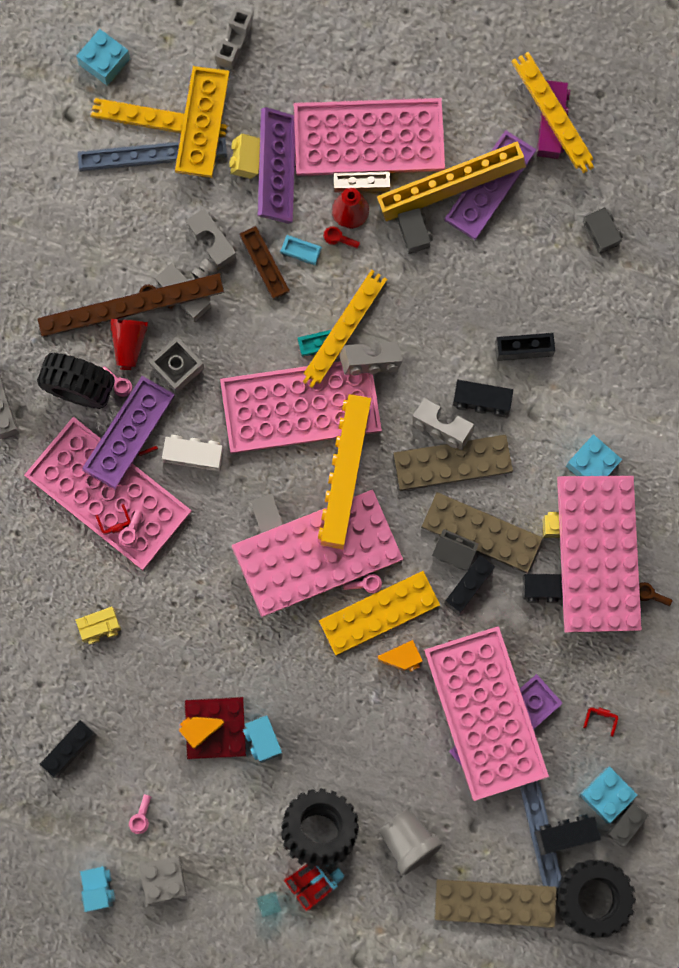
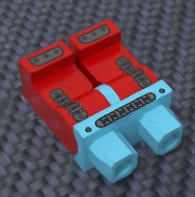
M306 864L284 879L294 895L311 883L307 889L296 896L307 912L335 889L338 883L345 877L339 868L330 874L327 869L320 870L319 866L310 869L308 868L309 865Z

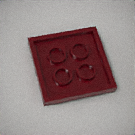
M244 697L185 700V719L188 717L190 719L193 717L222 719L225 723L196 749L186 740L187 760L246 757V740L243 731L245 729Z

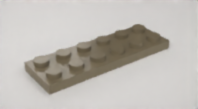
M506 435L468 440L463 450L444 444L393 453L400 491L513 472Z
M436 492L421 527L439 536L443 529L476 542L479 544L476 552L525 573H528L543 538Z
M437 879L435 920L555 928L556 887Z

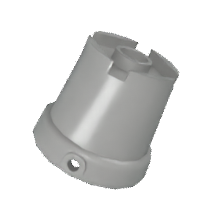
M410 809L394 817L390 824L387 823L379 831V834L398 862L397 869L402 875H406L419 867L443 846L440 838L433 836Z

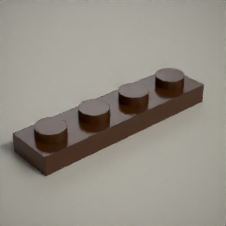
M254 226L240 233L239 236L272 300L289 293L290 290L257 227Z

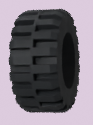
M49 353L44 359L37 383L42 390L65 401L84 407L101 409L108 403L115 379L113 374L94 363L71 355Z
M320 788L319 792L311 789L308 790L307 794L302 792L298 795L297 799H293L290 802L282 822L281 839L284 840L283 846L285 850H290L289 856L292 859L296 857L298 859L297 863L303 866L306 863L310 869L319 866L320 870H324L327 865L331 868L337 866L338 861L342 863L346 860L347 855L351 854L359 831L357 813H353L354 807L351 803H346L347 799L343 795L338 797L336 796L337 792L332 790L331 793H328L326 789ZM315 815L327 817L336 825L338 836L330 842H315L304 834L301 828L302 822L306 818Z
M602 860L579 862L573 868H569L566 871V875L561 877L559 881L561 884L556 890L558 894L556 905L560 909L558 911L559 915L564 918V923L578 934L592 938L610 937L613 933L622 931V927L627 926L630 922L628 918L634 914L635 910L632 909L633 904H636V898H633L634 886L630 885L629 882L631 880L629 876L624 875L623 870L620 867L614 866L613 863ZM595 879L605 882L610 887L613 897L610 910L600 918H591L584 914L578 900L582 886L586 882Z

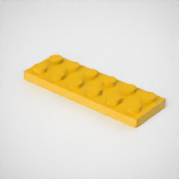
M198 66L192 67L175 173L207 178L213 177L230 75L229 71Z
M421 571L319 620V623L335 656L439 607L440 604L424 571Z

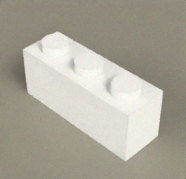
M171 435V437H165L162 461L163 463L220 471L223 446L216 441L204 443L197 438L184 440L181 436Z

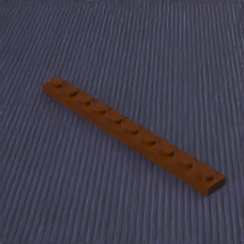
M218 273L37 319L41 336L47 337L108 322L111 319H120L222 294L225 291L221 274Z

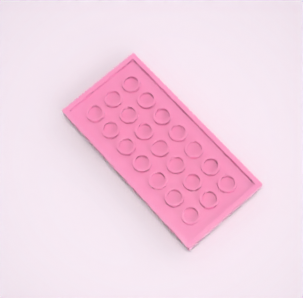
M442 98L294 103L296 176L334 175V173L389 171V173L445 170Z
M340 361L334 362L321 383L318 384L316 382L313 388L309 387L312 379H309L306 384L303 383L306 377L303 373L308 366L220 379L230 453L234 454L336 439L337 436H341L342 429H338L340 418L345 416L342 406L343 401L348 400L349 394L371 398L365 434L382 432L373 374L344 375Z
M72 417L24 476L144 571L191 514L192 510L133 463L116 490L83 472V466L101 438L75 417ZM122 504L125 505L130 520H132L136 510L143 512L135 530L138 535L137 543L129 548L121 545L119 542L121 531L104 535L101 532L95 515L99 516L103 528L106 530L113 525L127 521L121 506Z
M634 476L557 477L564 633L641 631Z
M373 489L353 497L344 550L321 546V539H318L319 528L324 527L325 521L321 520L323 509L231 546L261 617L403 560Z
M499 626L425 649L424 652L473 801L549 777Z

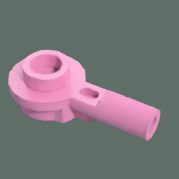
M105 366L103 367L104 370H107L111 374H113L108 368H106ZM113 374L115 379L114 392L120 397L128 396L132 392V383L126 378H118Z
M139 510L135 511L129 527H126L119 534V542L124 547H133L138 541V535L135 530L143 514Z
M375 574L367 575L363 581H352L343 584L344 590L364 588L369 593H376L382 587L380 577Z
M144 794L138 814H135L129 821L130 830L135 834H143L149 827L148 819L145 817L151 800L149 795Z

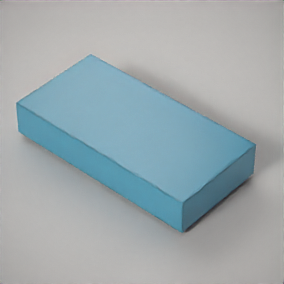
M286 235L280 254L316 266L322 247Z

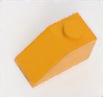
M413 640L377 656L378 661L403 671L409 669L410 672L419 669V664L423 662Z
M188 717L180 724L181 728L179 731L190 745L196 749L225 723L222 719L200 717L190 719Z

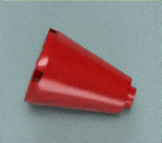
M347 188L334 201L332 215L339 226L355 229L366 222L369 215V205L357 189Z
M111 319L110 325L116 365L120 366V370H132V367H136L148 329V322Z

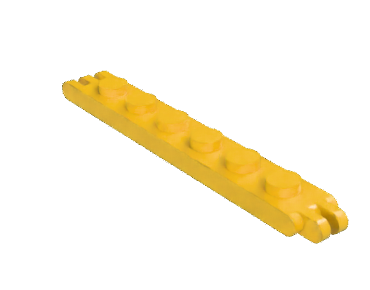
M526 52L524 54L527 61H525L522 55L518 57L520 64L516 59H513L512 64L575 168H580L583 173H586V164L589 170L593 169L591 153L530 53Z
M99 98L94 99V103L98 105H93L92 110L97 111L91 112L92 118L181 133L183 113ZM221 124L220 130L226 131L228 126ZM220 131L219 137H226V132Z
M371 269L303 373L306 376L303 380L304 384L309 379H312L309 385L311 388L314 387L316 382L318 384L321 383L381 291L387 278L384 277L381 283L378 282L381 275L378 273L373 279L372 276L375 271Z

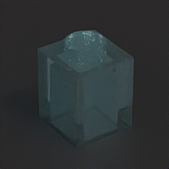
M276 891L256 898L262 917L282 911Z

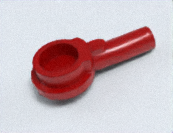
M331 226L324 231V240L330 245L341 242L356 249L359 247V241L343 236L342 231L337 227Z

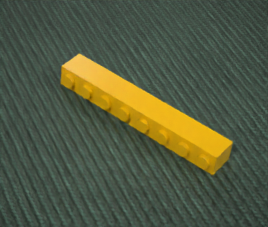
M517 141L379 195L377 199L384 218L387 222L397 218L400 213L423 208L526 167L524 155Z
M349 394L348 400L343 401L342 411H345V416L340 418L338 428L342 429L341 436L336 438L335 447H338V453L333 454L332 465L335 466L334 473L330 472L328 484L332 485L331 490L326 491L325 502H328L327 509H323L321 518L325 522L324 527L319 528L318 539H321V546L344 550L371 398Z

